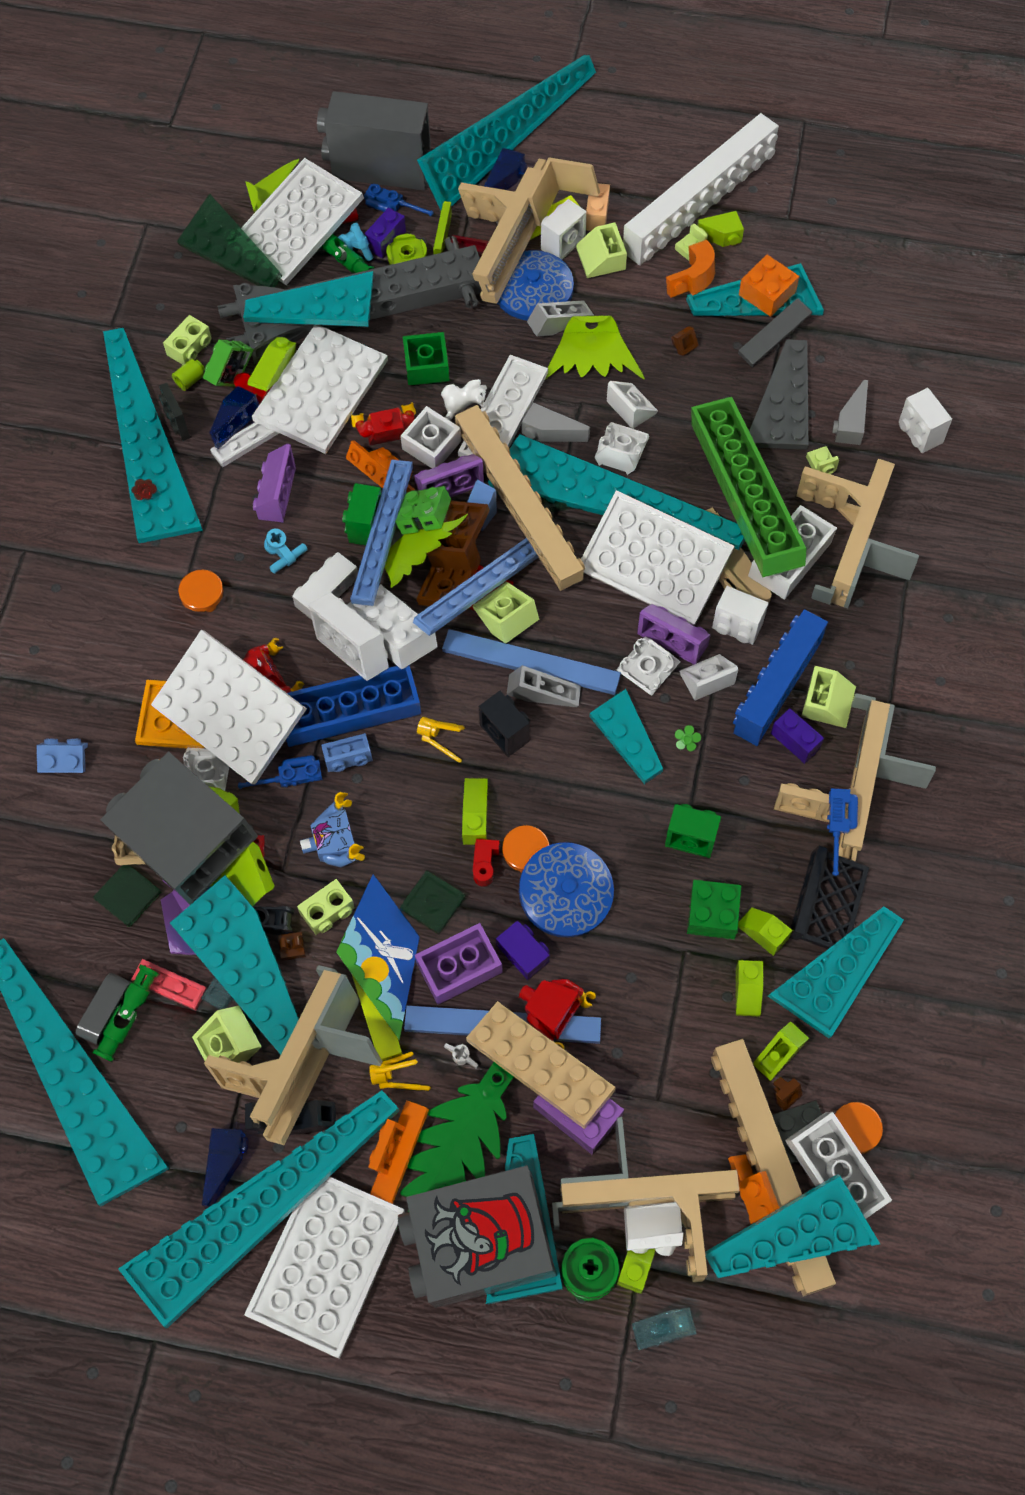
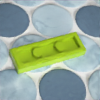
M444 201L433 248L434 255L445 251L446 245L444 242L448 236L452 217L451 202Z

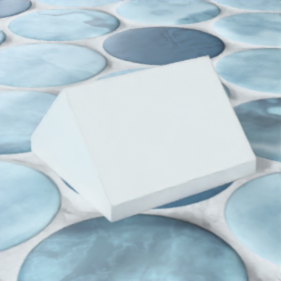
M610 381L608 383L607 402L632 429L658 412L632 383Z
M718 654L679 672L695 701L734 685L738 667Z

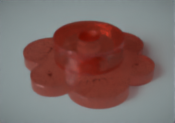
M138 479L131 490L136 500H143L144 498L151 499L152 494L156 493L157 487L152 484L150 479L145 481Z

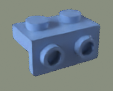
M366 733L321 745L328 772H340L347 767L363 766L373 761Z
M54 738L44 739L43 743L37 745V773H84L85 749L88 748V743H81V739H67V742H58V739Z

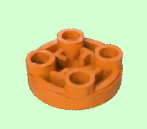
M196 570L190 572L181 580L178 592L184 607L197 612H213L221 601L224 590L220 578L215 573L208 570Z
M527 825L516 827L504 838L502 846L504 859L511 868L522 873L529 859L542 848L549 846L546 835L536 827Z
M852 1102L843 1105L837 1110L835 1116L861 1154L868 1153L879 1143L882 1137L883 1126L879 1115L873 1108L864 1103Z

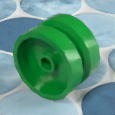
M595 1238L581 1239L573 1243L564 1255L561 1267L562 1281L574 1297L584 1301L600 1300L607 1296L615 1286L619 1273L618 1258L614 1250L604 1241ZM588 1266L593 1267L595 1270L593 1275H588L585 1268Z

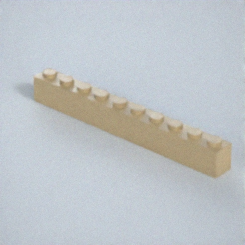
M476 405L455 415V423L461 428L462 438L471 452L482 459L485 474L559 590L562 591L583 580L585 566L580 558L577 559L574 555L571 543L569 541L566 542L563 538L562 529L552 521L553 518L549 509H544L541 504L540 495L537 491L534 492L532 490L529 478L521 473L518 461L510 456V450L505 442L502 443L499 439L500 435L496 427H491L487 413L481 411L479 406Z
M741 1039L716 1047L711 1061L715 1071L719 1070L721 1074V1089L724 1094H728L731 1101L728 1104L730 1113L733 1118L738 1120L740 1127H737L740 1140L747 1144L749 1150L746 1152L750 1166H755L757 1173L766 1171L779 1208L801 1196L802 1193L745 1042ZM826 1256L793 1263L786 1262L788 1266L791 1265L795 1274V1276H792L794 1286L797 1292L801 1291L803 1297L833 1287L836 1284Z

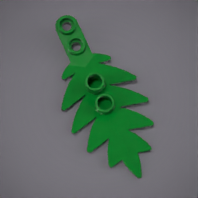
M493 1062L479 1084H467L458 1088L459 1093L468 1096L447 1101L428 1111V1116L452 1122L432 1126L420 1132L417 1142L436 1146V1148L423 1151L410 1158L407 1169L425 1174L414 1179L400 1192L401 1196L408 1197L466 1182L462 1162L475 1179L485 1177L484 1158L479 1138L497 1160L500 1159L499 1130L494 1112L503 1121L506 1120V1111L501 1096L514 1076ZM494 1076H500L502 1080L496 1083L492 1080V1078Z

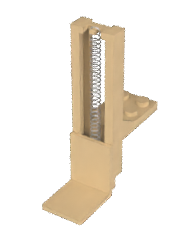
M548 158L547 162L544 159H538L534 168H527L515 192L467 183L460 184L458 190L468 217L499 222L472 273L474 280L479 281L482 289L480 293L482 301L498 303L535 228L541 226V222L546 217L559 190L599 196L600 190L593 165L555 158Z

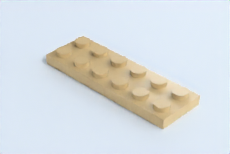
M498 1001L466 1037L469 1044L583 1129L587 1127L615 1092V1086Z

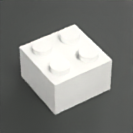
M567 199L563 204H559L555 211L546 216L541 222V250L551 253L561 260L576 248V244L586 236L587 211L570 199Z
M926 388L906 398L899 419V425L902 431L906 432L911 438L912 444L921 453H924L944 442L952 418L930 389Z
M427 406L401 435L402 450L430 468H435L442 464L461 442V428Z
M726 586L716 607L712 628L720 634L730 635L742 643L753 645L763 625L768 602Z

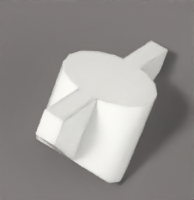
M447 1043L444 1045V1048L452 1052L453 1060L456 1064L464 1065L468 1063L477 1069L478 1064L470 1058L469 1049L466 1045L461 1044L456 1047Z

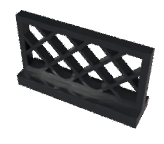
M819 845L812 851L790 927L792 932L789 938L796 941L802 939L829 949L834 945L829 935L838 931L843 938L853 930L869 867L839 856L838 867L840 870L838 872L839 874L842 873L848 884L839 889L833 879L835 876L830 874L826 866L828 859L834 861V854L827 852L828 848ZM853 868L861 871L860 879L852 882L847 870ZM828 880L834 892L825 896L820 886L822 882ZM848 888L851 889L855 896L854 901L849 904L846 903L841 894L842 891ZM836 895L842 907L833 911L827 898ZM822 901L828 913L819 917L814 907L815 904ZM845 910L849 920L848 923L841 926L835 913ZM830 916L836 929L827 932L821 920ZM814 923L817 924L822 933L817 938L807 934L809 926Z

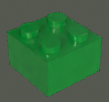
M444 332L403 336L408 386L450 381Z
M355 483L353 491H349L347 500L349 504L348 510H344L342 522L345 523L344 532L348 535L349 543L366 546L381 497L380 487Z
M675 804L668 827L665 847L710 858L721 816L710 810L700 811L687 804Z
M693 880L687 934L735 940L738 931L741 885Z

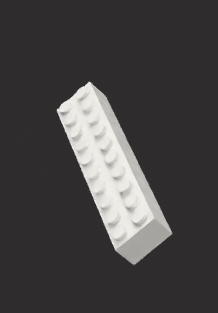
M760 113L624 225L623 244L627 256L638 265L649 261L654 253L659 249H663L672 238L678 237L684 228L691 226L696 218L704 215L708 208L713 204H717L739 182L745 181L748 175L758 170L763 162L771 159L775 154L779 126Z

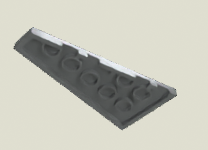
M786 339L749 430L757 448L808 449L807 340Z

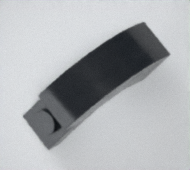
M314 1100L305 1103L290 1135L325 1131L333 1126L336 1122L335 1102ZM250 1102L245 1104V1129L258 1131V1134H263L267 1127L265 1122L254 1123L250 1117L256 1103Z

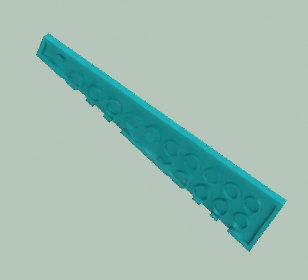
M583 55L417 159L440 210H442L444 201L451 202L452 206L461 198L458 190L461 183L475 185L596 73L590 55Z
M124 328L103 331L138 543L203 531Z
M519 434L509 449L512 459L518 461L523 476L527 475L532 490L534 492L537 491L540 497L546 498L548 502L554 503L557 501L565 503L568 507L604 515L617 490L734 545V549L740 550L745 541L738 524L523 435ZM489 480V486L494 488L491 481Z
M4 938L1 939L0 991L97 1204L101 1207L169 1170V1168L49 1002L11 946Z
M381 1090L353 1109L351 1113L337 1120L333 1126L313 1136L314 1138L302 1147H297L292 1151L293 1153L281 1161H276L223 1197L218 1203L208 1207L203 1211V1214L192 1221L189 1220L170 1236L167 1235L159 1241L160 1243L148 1251H143L118 1268V1270L163 1327L168 1328L385 1125L387 1119L393 1118L400 1111L399 1108Z

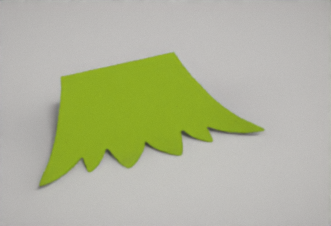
M299 159L282 166L255 185L246 182L254 213L289 176L299 162Z
M573 316L567 323L560 344L548 366V374L545 378L547 379L562 366H564V373H567L574 364H576L580 377L585 376L592 365L602 376L606 377L610 364L620 372H623V364L636 375L645 379L624 343L612 316ZM586 322L598 323L594 329L587 328L585 324Z
M468 514L454 521L443 522L440 529L427 531L421 529L415 533L404 534L389 549L384 567L390 578L391 588L401 581L403 574L410 575L412 565L423 563L426 553L441 546L438 540L450 536L452 533L448 531L457 527Z
M252 842L209 886L212 887L226 875L247 901L254 906L260 898L273 890L274 883L259 846Z

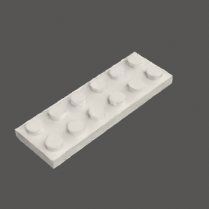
M509 355L484 402V407L481 408V411L487 413L491 427H496L501 442H505L508 448L548 374V368L513 355ZM463 441L458 451V456L473 454L466 442Z

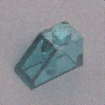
M690 1307L670 1310L632 1323L638 1350L678 1341L697 1334Z

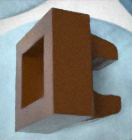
M690 326L671 337L673 346L677 349L678 354L682 356L699 346L694 328Z
M302 932L278 935L282 961L306 957Z
M779 1077L773 1082L777 1104L784 1111L803 1096L801 1084L794 1078L787 1082L782 1077Z

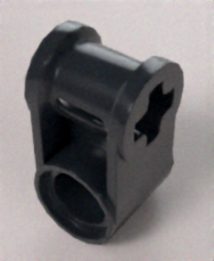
M287 906L253 907L259 916L265 918L261 924L266 934L284 935L293 933L291 928L292 915L295 912L293 908Z

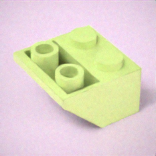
M615 222L595 227L576 244V249L587 278L626 270L627 252Z
M815 666L801 717L846 728L856 686L838 671Z

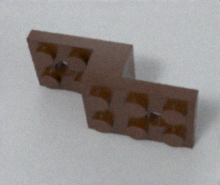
M450 502L444 522L454 521L466 514L468 515L464 522L448 531L452 533L450 536L438 540L441 546L427 553L432 567L416 598L418 605L431 606L475 575L481 562L475 541L490 511L488 504Z

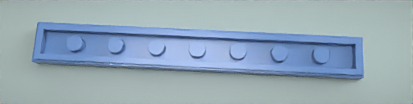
M391 460L350 598L352 604L374 605L397 524L395 521L412 473L413 463L410 461Z
M525 538L415 616L413 623L427 635H432L537 559L538 555L527 538Z
M450 629L442 648L443 652L513 670L523 665L578 684L581 687L612 695L616 693L621 672Z
M406 1006L404 1031L469 1035L489 1011ZM513 1012L527 1022V1013ZM573 1016L559 1039L554 1038L553 1041L600 1044L601 1018Z

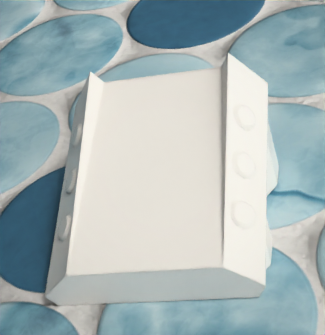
M611 422L606 428L605 435L599 440L598 450L595 455L598 465L603 464L624 471L627 475L630 474L638 464L649 435Z
M644 637L636 641L634 650L621 661L620 666L616 670L652 696L680 661L653 640Z
M188 747L183 756L184 765L208 787L220 788L225 791L229 766L208 749Z
M676 1202L624 1207L627 1251L632 1250L635 1253L644 1254L648 1249L655 1248L658 1254L670 1256L673 1254L675 1247L682 1246L680 1207Z

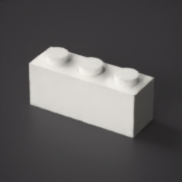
M339 552L333 557H329L318 571L311 574L309 580L303 586L295 590L292 596L295 607L312 620L308 605L330 592L339 598L356 581L358 575L357 566Z

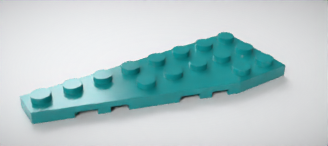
M225 875L173 919L170 924L281 1055L299 1018L257 911Z

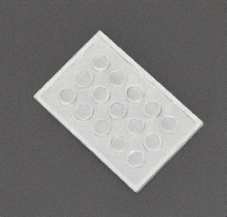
M304 158L227 244L231 250L287 285L359 205L364 196L357 189Z
M314 325L283 370L278 381L272 386L252 415V419L254 422L326 454L387 363L388 355L325 327Z
M616 490L581 560L585 566V574L649 605L654 604L664 607L669 613L676 617H682L689 624L695 626L735 546Z
M203 630L199 632L151 704L251 784L257 783L307 709Z
M332 1177L327 1178L292 1211L244 1315L340 1359L399 1226L398 1215L403 1214L405 1210Z

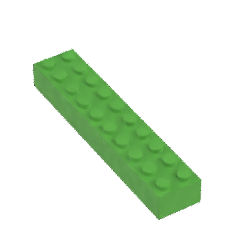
M728 397L691 407L694 432L762 578L805 566L806 546L733 398Z

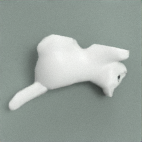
M472 380L463 388L453 384L444 387L441 396L444 399L445 408L448 412L445 418L451 421L455 414L464 411L473 403L484 407L487 386L480 385V380Z

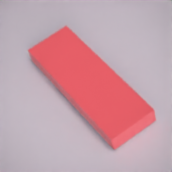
M141 960V965L160 974L159 977H155L149 990L195 1011L197 1010L207 991L205 986L149 961ZM139 966L131 979L132 982H134L140 971Z

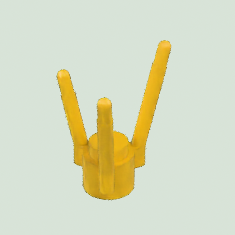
M422 717L417 727V734L422 735L421 740L430 743L458 763H461V758L431 739V737H436L440 729L460 732L465 727Z
M413 1052L382 1061L381 1066H369L372 1085L379 1084L380 1089L430 1090V1086L388 1082V1080L392 1079V1070L418 1063L414 1059L394 1064L414 1055Z

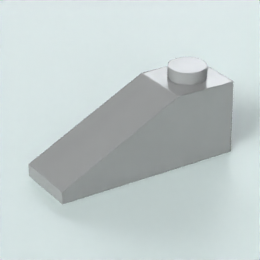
M585 301L537 303L527 323L536 336H550L564 331L567 323L573 316H594Z
M863 380L841 410L838 421L834 420L832 433L836 434L835 442L861 445L865 427L868 380Z
M533 403L522 420V434L540 442H588L590 439V426Z
M522 665L509 674L507 695L528 702L578 707L581 686Z

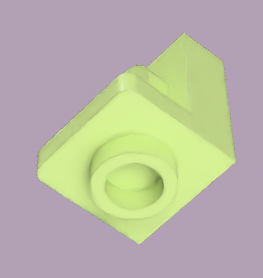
M692 224L690 226V233L675 244V250L689 261V246L707 240L708 235L704 229L699 228L696 224Z
M827 446L808 452L806 455L812 469L832 474L837 470L839 459L837 456L832 457Z

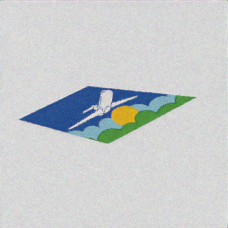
M373 874L336 953L400 1040L419 935Z

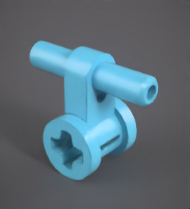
M353 223L348 233L345 235L341 234L338 237L352 250L353 247L361 249L366 261L373 259L368 246V239L361 231L358 223Z
M271 529L264 541L265 550L270 554H278L281 558L270 566L272 573L278 572L286 565L290 566L296 562L297 557L308 549L302 543L290 551L285 545L286 535L280 529Z

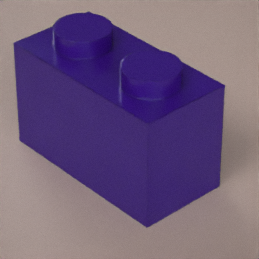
M388 207L364 233L368 239L370 251L383 259L387 254L388 244L390 246L396 236L406 233L405 216Z
M790 708L774 722L771 735L804 764L820 750L824 737Z
M517 920L496 938V946L519 972L529 980L549 963L550 951L543 942L540 941L538 943L532 937L534 933L526 924L522 926Z

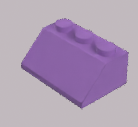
M285 444L268 453L266 462L264 461L262 464L263 477L262 480L259 479L257 486L259 494L258 498H254L253 510L256 511L259 520L284 522L296 470L290 444Z
M475 454L461 456L455 461L442 463L438 467L423 470L414 475L417 491L445 486L450 497L472 490L477 480L484 483L483 461Z
M654 604L647 606L640 612L638 635L653 640L662 648L692 664L698 662L709 645L710 634L705 629L695 627L689 624L686 619L676 617L664 607Z

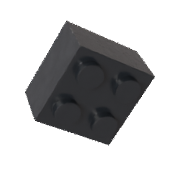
M498 691L478 706L480 726L507 757H510L529 742L530 720L523 711L519 712L516 709L515 703L509 695L505 696L501 691Z

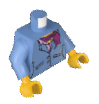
M337 793L335 801L310 825L313 837L300 840L303 854L317 850L320 862L340 868L354 862L356 859L364 860L365 855L359 853L364 847L354 844L346 810H343V807H350L352 805L351 800L344 801L348 793Z

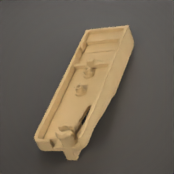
M713 507L710 508V509L705 510V511H708V512H710V513H713V514H715V515L720 516V515L718 514V512H717V513L715 512V510L713 509ZM742 548L740 550L734 549L719 578V582L724 589L726 586L732 587L726 581L728 578L737 587V590L769 603L772 595L771 591L748 577L752 563Z

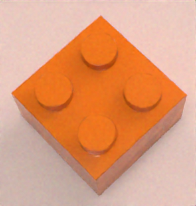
M767 254L741 279L739 296L771 317L796 293L799 275Z

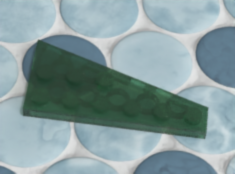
M211 194L205 199L177 240L181 247L258 286L275 287L282 277L280 271Z

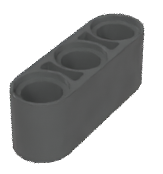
M112 972L109 973L76 1028V1035L96 1045H100L106 1026L120 1004H124L125 991L129 984L133 982Z

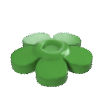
M685 726L684 731L682 729L676 730L675 737L680 739L676 742L678 749H684L685 746L688 751L696 749L694 742H699L701 735L698 732L693 733V726Z

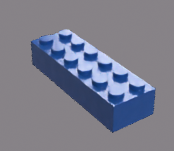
M805 609L800 616L796 615L790 624L791 629L789 633L785 632L779 642L780 647L778 650L774 649L770 655L767 668L763 667L760 671L756 686L752 684L747 692L746 697L748 698L745 703L741 702L735 712L736 717L733 721L735 725L733 734L758 746L820 646L828 621Z
M410 665L403 669L398 666L390 667L368 681L358 675L287 693L307 709L286 740L288 746L292 747L420 715V701Z

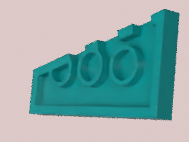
M626 689L590 712L589 717L644 784L663 772L660 760Z

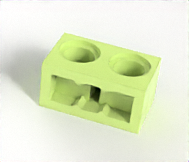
M189 315L163 342L167 356L182 365L190 359L195 360L198 353L208 346L212 339L209 326Z
M337 879L297 906L300 915L315 935L320 932H327L332 928L334 922L340 918H347L355 908L353 900ZM337 898L343 900V902L338 906H334L331 904L332 901ZM316 912L323 913L322 918L318 920L312 919V916Z

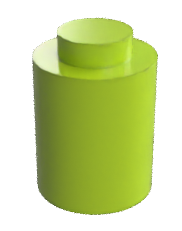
M190 359L172 374V378L179 388L186 391L203 377L205 369L201 362Z

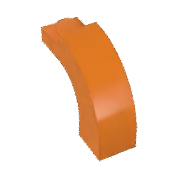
M708 240L689 246V263L692 265L690 268L666 277L667 294L670 298L688 291L695 295L706 289L713 281L715 276V253Z

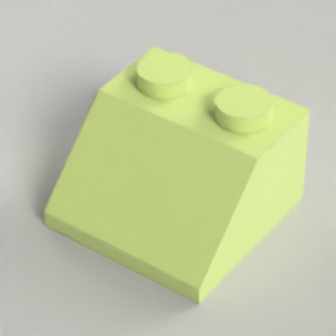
M505 582L473 605L474 610L490 632L505 644L539 620L534 599L508 582Z
M240 1006L217 1010L192 1036L205 1061L208 1055L214 1057L225 1056L237 1063H240V1061L246 1062L262 1047Z

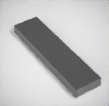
M797 298L739 349L738 354L753 367L811 316L812 311Z

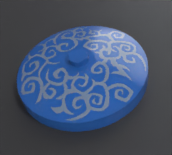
M539 250L524 251L497 304L507 314L528 321L537 303L571 301L574 288L571 270L563 260L551 253Z
M556 843L542 848L529 859L519 880V899L526 916L536 927L557 937H576L592 931L606 917L613 902L614 885L607 865L595 852L575 843Z

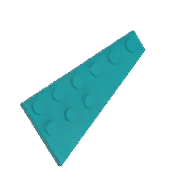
M802 264L787 267L799 275L797 290L773 315H779L797 298L812 311L811 315H823L824 309ZM741 280L709 288L695 295L688 294L686 298L693 316H759L767 314L739 296Z
M373 271L247 299L243 315L244 322L368 327L374 279Z
M883 906L774 990L768 997L827 1038H831L904 919Z
M534 1134L509 1139L505 1171L528 1165L532 1173L557 1276L487 1294V1305L563 1290Z
M837 1174L707 1250L705 1257L716 1276L721 1278L749 1272V1270L761 1267H774L780 1263H793L826 1256L842 1250H855L861 1246L879 1245L880 1242L841 1176Z

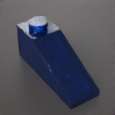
M502 148L484 187L508 190L515 185L527 169L525 154Z
M237 386L223 399L209 432L215 448L219 449L252 419V415L259 406L255 394Z
M211 1129L202 1206L205 1209L216 1203L240 1165L243 1153L248 1151V1138L245 1137L242 1130Z

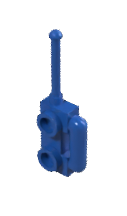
M371 184L364 194L367 206L383 212L388 207L397 212L400 206H406L429 216L434 214L432 210L429 211L405 202L403 195L398 194L394 190L389 191L381 188L378 184Z
M312 755L286 759L282 761V766L278 767L279 776L258 780L256 784L239 782L238 788L242 789L243 787L273 782L280 783L281 787H288L290 785L296 786L297 784L322 780L320 762Z
M831 788L829 791L830 807L829 815H827V820H829L827 829H829V833H833L834 837L832 874L837 876L839 875L840 833L848 834L850 829L857 828L858 797L855 794H850V789ZM845 804H848V819L845 818Z

